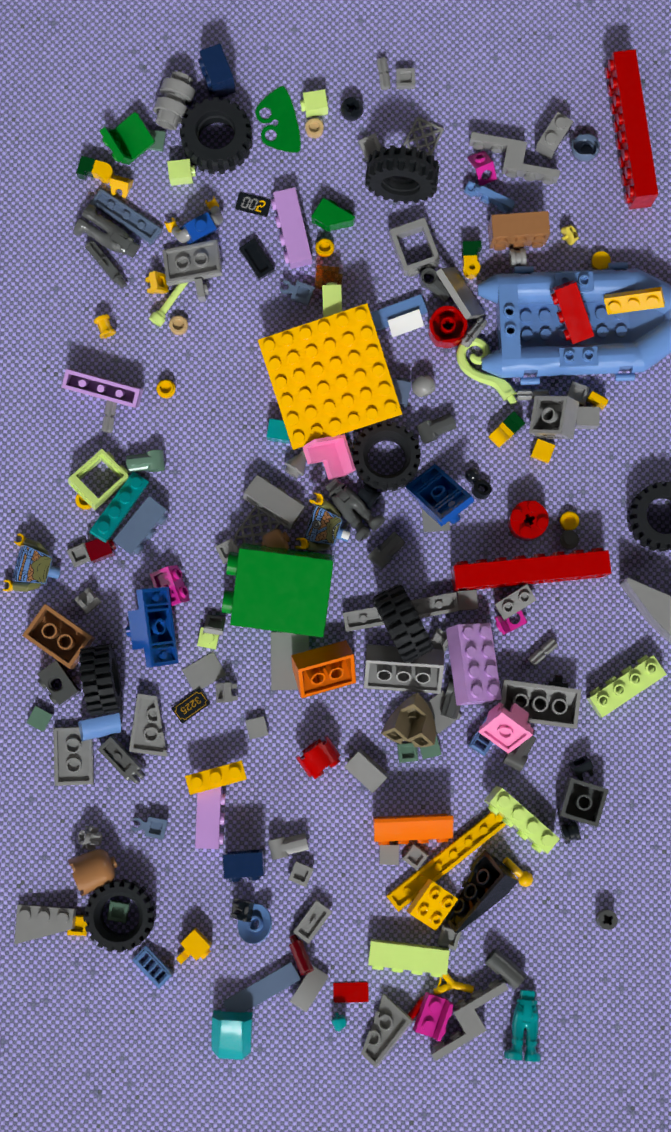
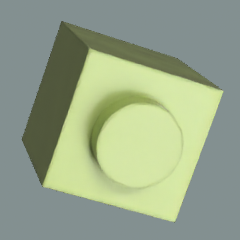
M325 89L303 93V100H300L301 111L306 113V118L328 114Z
M190 159L167 161L171 186L193 183L196 171L195 165H191Z

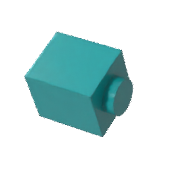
M269 419L267 440L290 444L284 421Z

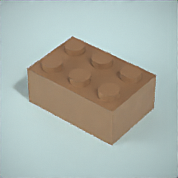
M548 211L491 215L488 224L489 249L494 248L496 251L504 250L507 247H513V249H521L524 246L540 248L546 244L550 235Z
M47 604L43 605L22 635L72 670L79 662L80 649L90 647L95 640V637Z

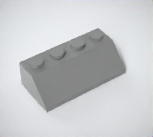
M367 645L364 689L441 694L444 650L433 649L431 652L406 663L403 661L396 646Z
M503 680L501 689L502 700H499V703H502L503 707L509 712L511 706L516 703L529 713L528 723L577 729L581 699L580 689Z

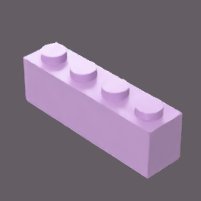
M295 187L273 192L274 199H271L273 211L277 210L278 217H275L277 228H281L282 231L279 238L281 246L285 245L286 252L283 253L285 263H289L290 269L311 265L312 256Z
M66 369L61 387L134 408L139 407L143 393L142 388L73 369Z
M198 769V772L205 771L208 769ZM223 786L197 793L195 848L219 849L220 845L224 844V833H221V825L225 823V813H222V805H225L226 793H222Z

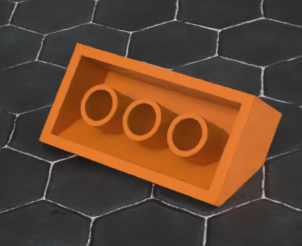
M427 814L373 817L374 842H378V845H390V841H398V844H409V840H417V843H429V839H437L438 843L448 842V839L453 838V815Z

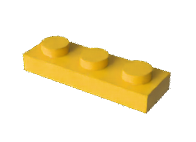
M662 287L604 295L608 315L665 307Z
M241 760L187 775L185 779L189 794L192 795L247 780L243 761Z

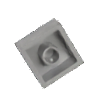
M535 396L529 433L539 438L573 439L579 402L568 396Z

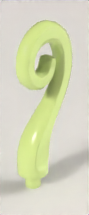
M477 337L472 341L470 347L478 346L482 349L483 353L481 356L471 354L469 359L472 363L481 365V358L490 354V347L486 341ZM460 343L456 351V358L461 370L470 378L494 387L504 401L508 400L510 405L517 402L514 397L516 391L511 384L503 378L473 368L466 358V352L470 347H465Z

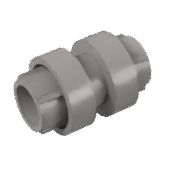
M174 71L170 78H165L162 82L160 93L164 97L157 98L153 111L157 115L155 122L165 129L176 130L178 124H181L182 118H186L185 113L188 108L185 105H190L195 95V90L191 87L193 79L187 74Z

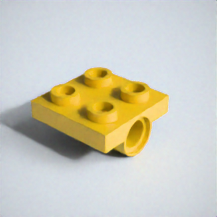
M428 879L406 911L436 931L458 898L431 879Z

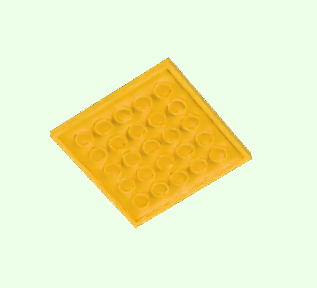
M368 303L258 339L293 450L304 447L305 444L314 439L335 437L403 415Z

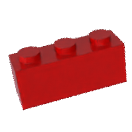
M572 280L552 288L553 294H550L553 304L558 306L559 312H557L559 322L564 323L565 330H563L566 341L569 340L572 344H576L594 337L576 281Z

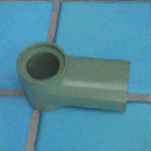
M151 450L145 454L127 455L126 465L128 472L164 471L163 450Z

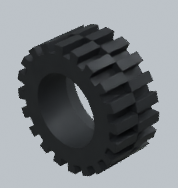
M387 421L381 422V425L375 423L371 425L370 429L366 428L363 434L359 435L354 446L353 460L359 479L362 478L364 484L372 486V489L376 491L381 489L382 492H387V490H392L393 492L397 491L399 487H405L414 478L420 464L421 450L418 447V440L414 439V434L411 431H406V427L403 425L401 427L397 426L396 422L387 424ZM392 441L402 448L405 455V463L398 472L391 475H383L372 469L368 461V453L376 443Z
M668 481L664 484L657 482L654 485L647 486L631 501L632 505L629 506L627 511L630 513L627 517V522L631 524L628 527L629 531H633L635 534L633 538L636 541L639 539L641 546H649V550L652 551L659 550V552L671 550V534H662L655 531L647 520V509L653 500L668 499L671 501V482Z
M112 644L81 648L79 652L80 677L89 714L95 716L122 711L123 701L120 672L118 671L119 667Z
M129 879L113 880L111 883L105 884L104 887L98 888L88 899L89 902L84 909L86 915L83 916L84 922H87L85 929L86 932L90 931V939L92 941L96 940L98 942L97 946L100 948L104 946L107 948L106 951L110 952L113 950H117V952L129 951L135 946L140 945L152 931L153 923L156 920V914L154 913L156 906L152 903L153 897L151 894H147V889L144 886H138V882H129ZM125 896L137 905L139 921L134 930L128 933H117L107 927L103 919V909L106 902L112 897Z

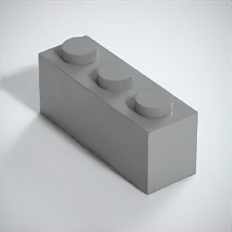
M256 475L243 495L244 500L289 530H291L303 513L305 507L299 499L291 498L284 489L276 488L266 477Z

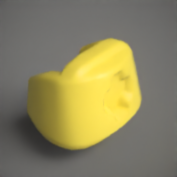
M571 224L561 228L562 240H566L568 245H573L579 239L578 233Z

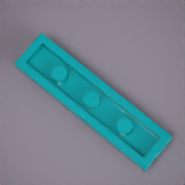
M132 472L90 529V534L106 543L147 488L149 481Z

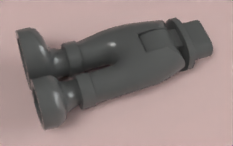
M89 204L83 211L82 217L101 227L107 233L98 230L82 218H79L74 227L73 234L81 236L83 233H87V236L93 238L109 250L122 253L124 256L127 254L133 258L140 245L134 242V238L130 237L124 229L105 219L102 215H98L96 207Z
M337 478L326 485L325 488L330 493L329 497L332 498L336 509L351 524V527L356 529L355 539L358 542L370 536L371 531L356 516L353 509L366 521L373 532L385 522L384 516H373L363 500L352 489L345 486L344 483H340Z

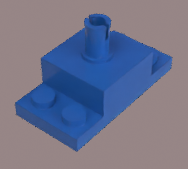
M436 464L405 486L408 492L417 499L422 509L440 526L445 525L447 522L451 524L457 523L461 519L459 513L475 501L471 494Z
M169 587L136 590L139 609L128 611L129 625L126 627V631L130 630L126 634L128 637H131L132 649H144L146 668L179 663Z

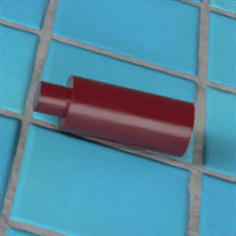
M296 934L290 936L291 944L289 947L300 974L305 975L312 972L314 968L303 941L298 940Z

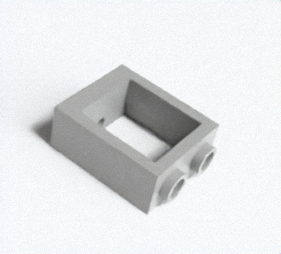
M425 217L389 230V238L404 277L407 275L413 277L418 275L419 271L426 268L435 269L439 265L440 257ZM423 232L432 257L407 265L398 240Z

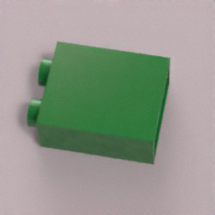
M243 543L239 548V553L229 552L226 575L236 576L234 591H224L222 613L231 614L230 625L323 637L334 555Z

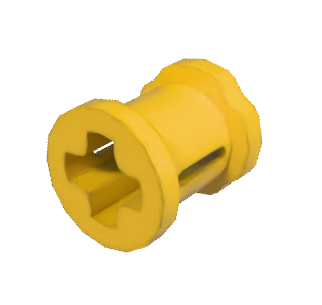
M109 314L98 316L93 320L94 324L98 326L99 336L102 339L116 334L109 321Z

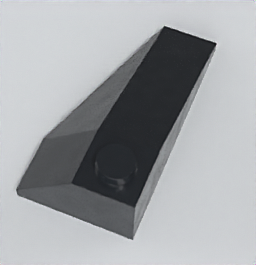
M484 850L470 868L472 872L468 880L464 881L462 885L464 887L462 893L447 915V923L457 934L503 899L519 882L511 870L487 850Z

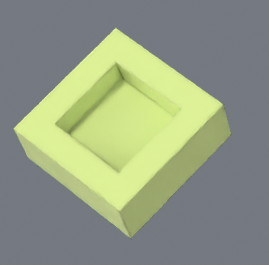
M201 627L197 646L216 650L219 635L203 633L204 627Z

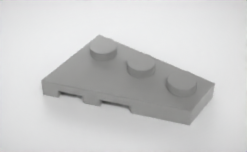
M18 904L14 945L74 929L76 908Z

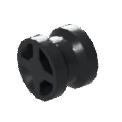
M572 821L569 825H560L565 844H569L572 840H581L580 831L575 821Z

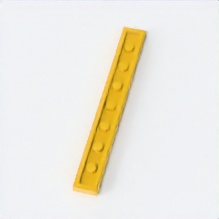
M489 812L418 869V871L388 893L386 897L399 912L415 899L428 879L434 882L439 880L506 826L502 821L503 817Z

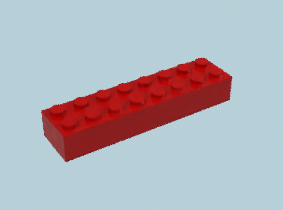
M636 49L613 52L611 59L608 60V66L605 67V77L609 79L608 96L612 98L610 110L611 114H614L615 117L613 129L614 132H617L616 148L620 150L619 167L623 169L621 180L622 185L626 188L624 200L628 204L629 210L647 208L652 206L659 194Z
M593 548L584 553L583 549L573 550L566 555L564 551L553 552L550 556L540 553L534 554L531 558H526V555L514 556L512 560H507L506 557L495 558L493 562H487V559H479L474 564H468V561H459L451 568L453 592L601 578L611 574L609 550L603 551V548Z

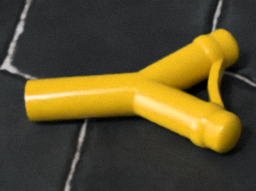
M447 972V975L439 977V983L433 989L435 995H440L451 989H456L472 994L474 986L455 981ZM443 978L447 983L440 986L441 979Z

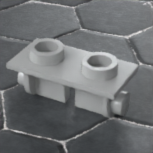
M528 584L495 603V609L502 616L503 620H506L535 602L536 598Z

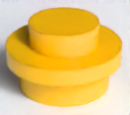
M326 238L319 240L316 243L317 254L324 258L331 256L334 252L333 242Z
M167 379L160 381L156 388L158 395L165 399L172 397L176 391L174 383Z

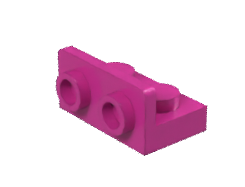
M177 565L167 566L150 574L154 588L169 587L171 607L190 601L189 591L183 582L182 572Z
M426 992L412 1030L433 1037L436 1041L440 1042L446 1033L448 1019L453 1013V1003L444 997Z

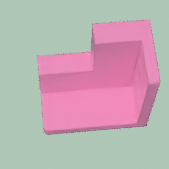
M345 434L314 439L303 447L307 464L323 462L328 480L344 477L356 470Z

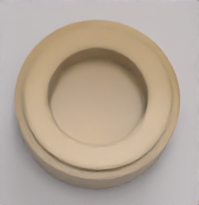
M317 118L309 119L305 125L306 134L310 138H319L324 132L322 121Z
M177 315L171 318L169 328L173 334L183 335L188 330V322L185 317Z

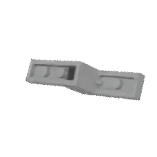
M476 132L471 133L469 146H473L474 149H489L494 153L505 152L501 174H505L510 178L522 177L527 181L538 180L548 185L556 184L558 181L560 170L523 163L527 142Z
M496 979L490 982L487 989L483 991L479 989L471 994L472 997L466 1001L462 999L454 1005L453 1013L463 1031H455L449 1036L450 1039L445 1042L441 1040L432 1046L433 1049L430 1051L435 1061L487 1031L475 1009L508 990L503 979L500 981Z

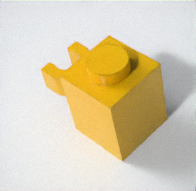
M196 927L181 941L180 944L185 950L177 956L176 960L182 964L190 955L196 961L200 957L204 959L211 952L209 948L212 943Z

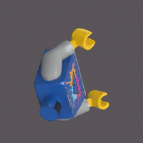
M212 196L213 199L211 201L205 200L211 212L200 215L185 223L181 228L177 226L175 218H171L172 221L169 223L164 221L167 231L172 232L180 243L187 242L189 245L219 230L218 225L223 222V216L216 198Z

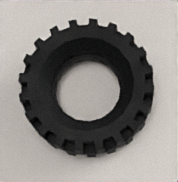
M390 145L388 149L381 147L380 151L374 150L373 155H369L365 186L368 187L370 192H375V196H383V200L386 201L392 199L395 203L404 201V204H408L409 201L419 203L420 199L426 201L428 197L432 198L437 191L439 162L434 160L433 155L427 156L426 151L419 152L415 147H412V149L406 148L405 145H401V148H396L395 145Z

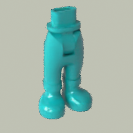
M520 990V997L517 998L512 1019L511 1043L513 1046L511 1049L505 1050L504 1058L522 1061L523 1035L526 1028L524 1060L529 1062L541 1061V1055L535 1048L538 1042L539 1028L538 1001L535 1000L536 991Z

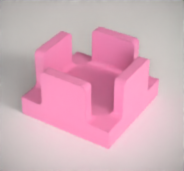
M498 703L489 711L486 722L479 727L478 732L509 754L533 735L534 729L527 722L529 713L519 705L514 703L509 712L503 707L502 703Z

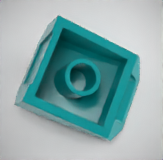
M213 1011L212 1051L218 1058L243 1060L251 1052L253 1012Z

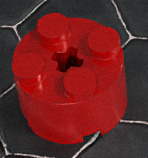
M454 306L438 308L432 314L428 325V334L435 346L441 348L457 346L461 343V339L466 333L467 319ZM448 325V327L451 328L450 330H447L446 328H444V326Z
M527 500L517 504L508 518V528L511 534L524 541L537 539L545 532L549 524L546 509L534 500ZM526 517L528 519L531 518L532 522L530 524H525L524 520Z
M328 735L324 736L326 740L321 741L318 739L302 751L303 755L301 757L299 755L295 757L308 777L313 776L316 779L324 773L323 770L328 766L332 768L340 762L339 757L341 754Z

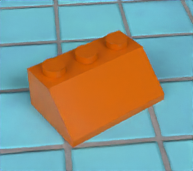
M346 640L291 655L293 673L301 698L356 683L354 654Z

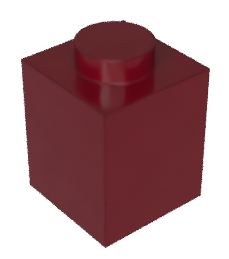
M97 538L84 543L90 560L93 563L115 556L114 550L117 548L113 539H109L105 543Z

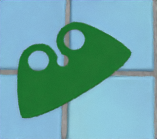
M281 86L265 97L255 110L256 118L261 123H271L273 120L278 121L277 126L269 125L264 127L261 132V139L265 145L271 148L298 153L301 148V140L295 110L287 90ZM269 108L271 116L268 119L261 118V109ZM268 130H274L277 137L273 141H268L265 138V133Z

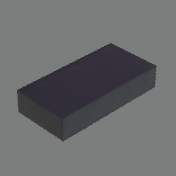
M255 238L239 247V251L259 281L275 271Z

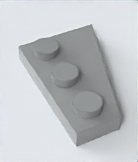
M137 694L129 752L168 757L157 696Z
M383 994L381 997L379 1009L376 1011L375 1020L361 1052V1055L375 1068L380 1065L414 1021L386 994Z

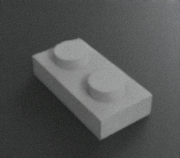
M316 899L293 933L309 944L332 911Z

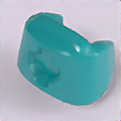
M336 1012L335 1016L331 1019L335 1031L339 1032L347 1025L346 1016L339 1015V1012Z

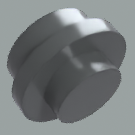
M567 530L560 536V544L565 549H574L579 543L578 534L572 530Z

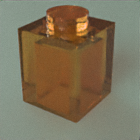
M317 265L315 289H322V285H326L329 282L342 285L343 274L339 273V267Z

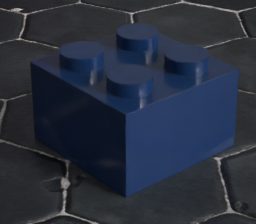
M221 44L200 50L199 68L202 77L205 78L209 95L213 94L214 97L222 98L236 93L234 77Z
M264 849L228 851L222 855L224 879H229V882H239L242 878L248 877L249 881L260 880L261 876H264L266 873Z

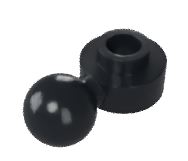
M469 468L465 472V479L473 483L471 488L472 494L478 499L488 498L492 491L490 483L479 479L480 473L476 468Z

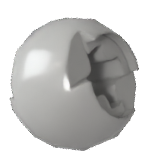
M426 374L424 377H418L412 382L413 393L421 398L428 396L435 390L434 379Z

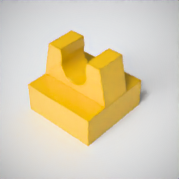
M118 175L113 176L110 179L109 185L111 186V194L116 195L117 190L121 189L122 197L126 198L132 188L133 179Z
M153 271L145 278V282L151 285V288L147 289V293L165 294L169 292L164 273Z

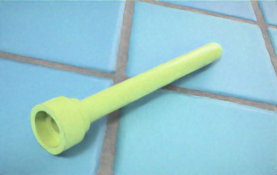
M188 283L178 284L160 310H156V312L150 315L149 320L161 327L165 322V314Z

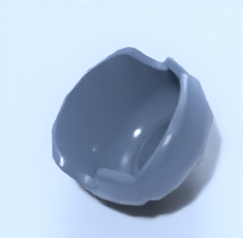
M579 134L575 139H572L571 150L576 159L587 162L598 155L600 142L591 134Z

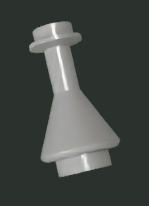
M303 449L298 455L285 462V471L294 478L304 475L306 457Z

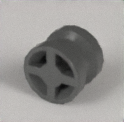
M602 909L596 915V923L605 930H611L617 925L618 918L613 911Z

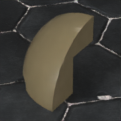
M418 692L407 698L395 709L385 723L381 732L382 735L399 744H402L403 741L412 742L414 747H428L435 744L436 727L429 706Z

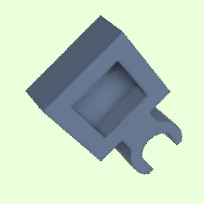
M283 280V284L288 285L289 288L287 290L280 288V292L282 294H292V301L309 306L315 287L299 281L294 286L289 281Z
M148 816L146 822L142 818H134L141 825L139 828L132 827L133 830H145L144 836L164 840L168 820Z

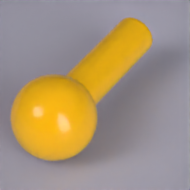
M508 857L503 860V864L518 877L521 886L528 887L532 884L533 876L530 872L522 871Z

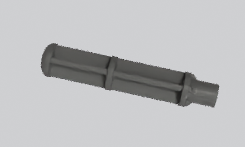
M93 240L88 241L85 248L121 289L126 287L127 283L124 281L123 275Z

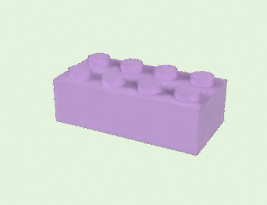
M491 623L457 624L447 628L446 634L456 705L485 704L502 700Z

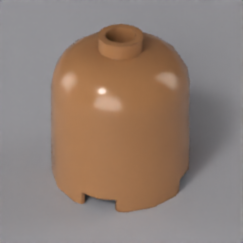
M96 849L68 859L69 866H72L73 878L81 896L104 887L105 884L111 883L115 878L114 868L118 867L115 857H110L108 852L103 849Z

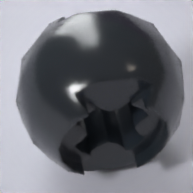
M356 97L346 98L340 107L341 115L347 121L358 120L364 111L363 104ZM355 107V110H352V112L349 111V109Z

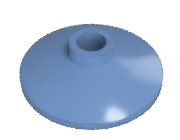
M254 904L251 922L238 920L239 935L247 943L258 944L265 940L271 931L272 917L269 910L263 905Z

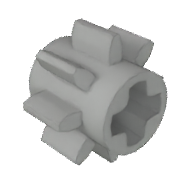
M86 826L85 830L79 832L78 842L82 845L83 849L95 850V846L101 845L102 833L98 831L99 828Z

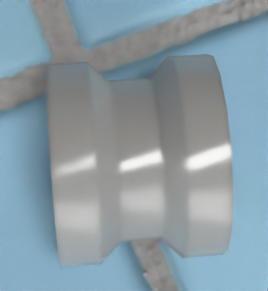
M509 249L510 268L519 265L526 266V249Z

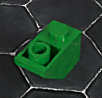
M323 198L311 216L312 223L327 232L351 227L355 224L354 214L348 209H341L331 199L326 200Z

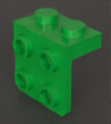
M135 112L115 129L103 127L99 131L103 136L102 141L113 152L111 153L112 157L117 162L127 165L131 164L155 143L154 137L142 118Z

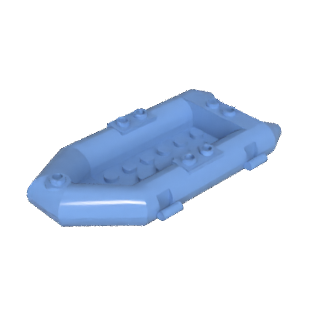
M628 262L608 263V269L551 272H534L533 266H515L514 273L495 274L477 285L478 296L496 304L498 349L481 358V369L497 377H520V385L540 384V377L591 374H614L615 381H634V373L645 372L671 353V284L639 268H628ZM572 280L576 281L594 333V337L576 344H572L569 340L566 341L563 330H565L564 323L559 322L557 316L559 309L557 304H553L550 295L553 294L552 288ZM662 287L665 307L607 314L604 302L605 294ZM619 371H630V373L618 374ZM524 375H535L536 377H523V376H524Z

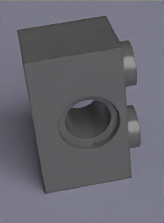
M57 660L37 673L39 684L44 689L47 688L51 693L49 697L55 705L58 703V705L63 706L81 693L63 665ZM59 678L62 681V686L56 690L53 682Z

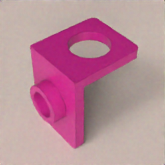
M484 150L468 157V161L476 170L480 186L497 179L494 163ZM490 170V177L482 179V173Z
M522 610L517 612L520 616L518 624H513L510 621V617L506 620H503L501 615L495 617L496 626L503 635L527 623Z

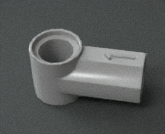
M305 833L268 840L272 860L309 850Z

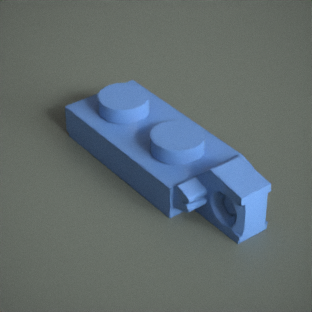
M469 181L464 189V193L471 198L474 196L480 197L482 202L489 205L492 203L502 212L507 213L509 211L512 213L515 201L485 186H479Z

